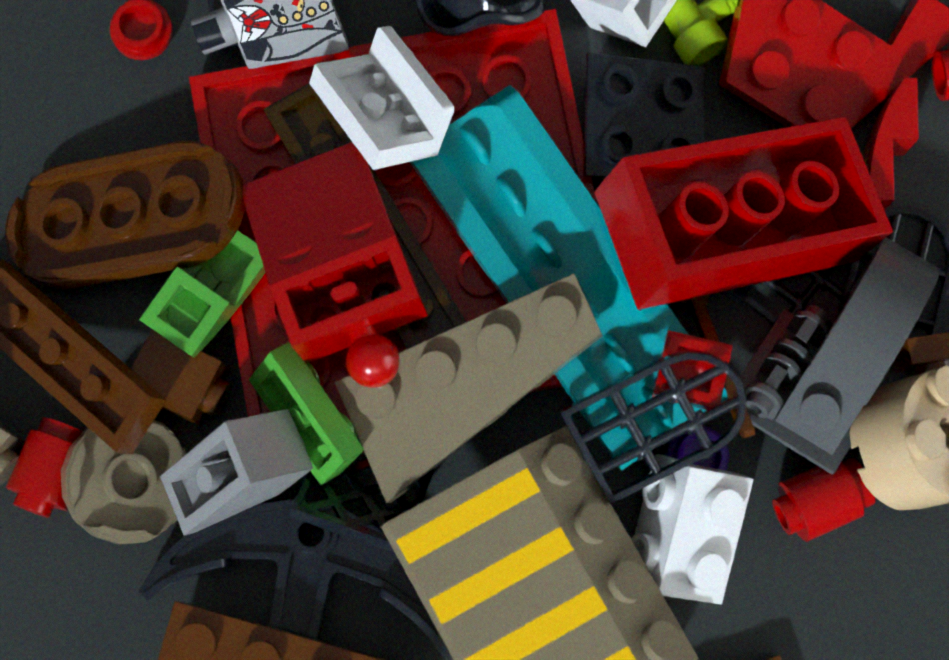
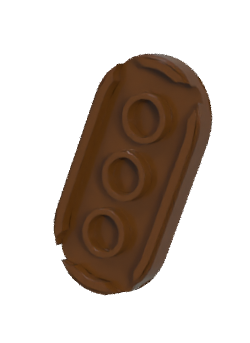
M193 140L175 141L61 164L46 169L31 180L28 184L32 188L26 192L23 199L17 196L7 216L5 242L9 256L27 276L37 283L53 289H73L175 270L176 267L180 269L204 263L216 256L235 236L245 212V204L242 198L244 183L237 168L223 154L206 144Z

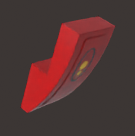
M904 78L888 98L871 129L863 152L864 162L884 210L894 201V156H904L919 139L917 78Z

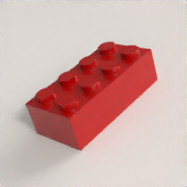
M846 117L623 157L594 191L637 310L853 263L893 232Z

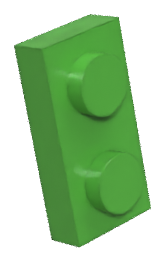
M290 342L271 351L249 378V381L270 412L289 409L312 463L313 469L311 472L320 486L340 475L365 450L357 439L356 431L351 421L336 409L321 387L314 367L302 360L292 348Z

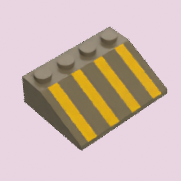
M567 426L511 453L381 526L453 660L699 659L588 463L583 460L582 453Z

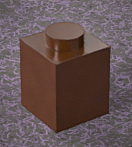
M153 329L150 331L131 367L137 375L166 399L162 408L200 427L207 415L215 418L219 414L232 387V383L226 381L230 370L222 361L202 351L193 358Z

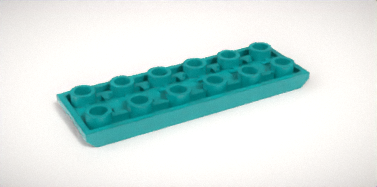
M511 85L448 126L437 156L409 162L506 304L575 274L603 336L555 373V376L574 403L652 364L655 359L661 357L665 335L668 330L688 335L667 304L637 310L601 209L520 93ZM657 372L619 390L627 406L634 403L635 407L652 398ZM725 388L723 389L720 404L727 400ZM610 395L580 410L591 428L620 414ZM668 401L636 417L635 420L644 437L651 434V438L687 421V418L679 403L671 404V401ZM693 407L694 410H695V412L700 409V408ZM618 426L598 437L611 458L637 446L627 426L624 429ZM637 457L618 466L620 471L637 461Z

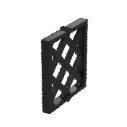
M364 451L355 459L360 462L349 465L340 475L330 480L333 481L347 477L355 491L336 496L328 482L320 486L311 471L304 475L303 483L291 507L289 517L395 553L381 526L387 522L386 520L397 517L423 502L434 471L430 470L415 482L420 488L416 500L407 502L402 494L395 500L397 506L381 511L371 498V496L382 493L379 485L375 484L364 487L357 476V473L372 469ZM318 485L326 499L308 505L305 497L310 487ZM361 500L369 514L351 520L342 505ZM333 509L337 517L323 513L322 511ZM376 524L381 532L369 529L365 526Z

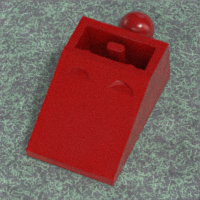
M350 142L244 184L242 198L266 277L292 348L307 364L350 347L346 357V366L355 382L368 388H378L388 384L399 370L400 357L395 345L380 334L426 317L428 314L368 162L354 143ZM392 289L396 291L376 299V296L382 290ZM324 313L335 314L333 317L315 323L317 318Z

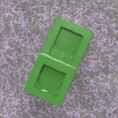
M237 230L229 244L213 258L183 270L176 267L139 320L195 358L226 324L265 274L257 244Z

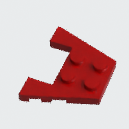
M740 0L739 6L735 7L719 85L785 127L846 117L850 128H852L890 95L904 78H909L934 56L935 52L942 49L949 42V8L938 0H911L888 41L885 42L822 0Z

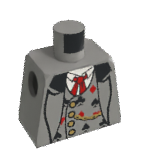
M221 0L222 8L191 19L194 34L204 55L238 43L248 69L330 55L349 49L348 40L333 0Z

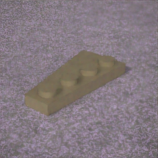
M575 274L569 275L400 352V365L396 376L382 387H364L355 382L351 376L335 382L361 445L365 449L364 452L386 503H392L409 489L408 487L431 469H435L460 446L483 428L495 422L512 405L534 388H538L603 336Z

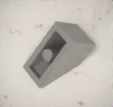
M289 409L225 421L163 473L160 478L183 535H188L279 495L311 471L313 466L306 452L305 443L297 431Z

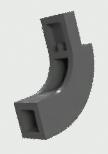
M888 238L883 239L852 287L838 317L777 414L775 421L833 455L863 406L867 405L905 343L936 285L940 269Z

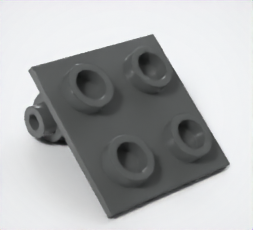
M810 305L806 310L797 311L795 315L784 309L740 375L747 400L746 409L753 426L830 474H834L851 447L850 428L833 455L775 421L777 414L829 332L827 325L829 316L820 307ZM887 372L877 388L890 383L894 375Z

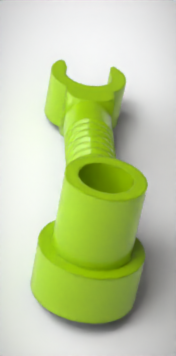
M677 0L664 22L676 39L673 47L684 64L701 66L715 58L725 49L728 44V38L717 22L729 16L730 13L733 14L735 7L739 6L740 0H705L700 4H697L695 0Z

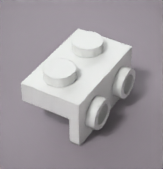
M391 26L377 28L369 54L315 64L309 82L373 170L437 156L454 113V106L447 95L439 88Z
M655 455L661 468L678 460L666 455ZM691 464L643 488V503L635 535L631 540L663 596L722 605L754 479L740 473Z

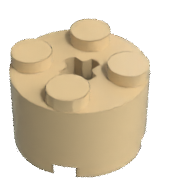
M949 366L936 368L877 388L867 405L863 406L850 426L851 449L859 447L865 468L857 469L864 485L880 502L893 509H925L949 503Z

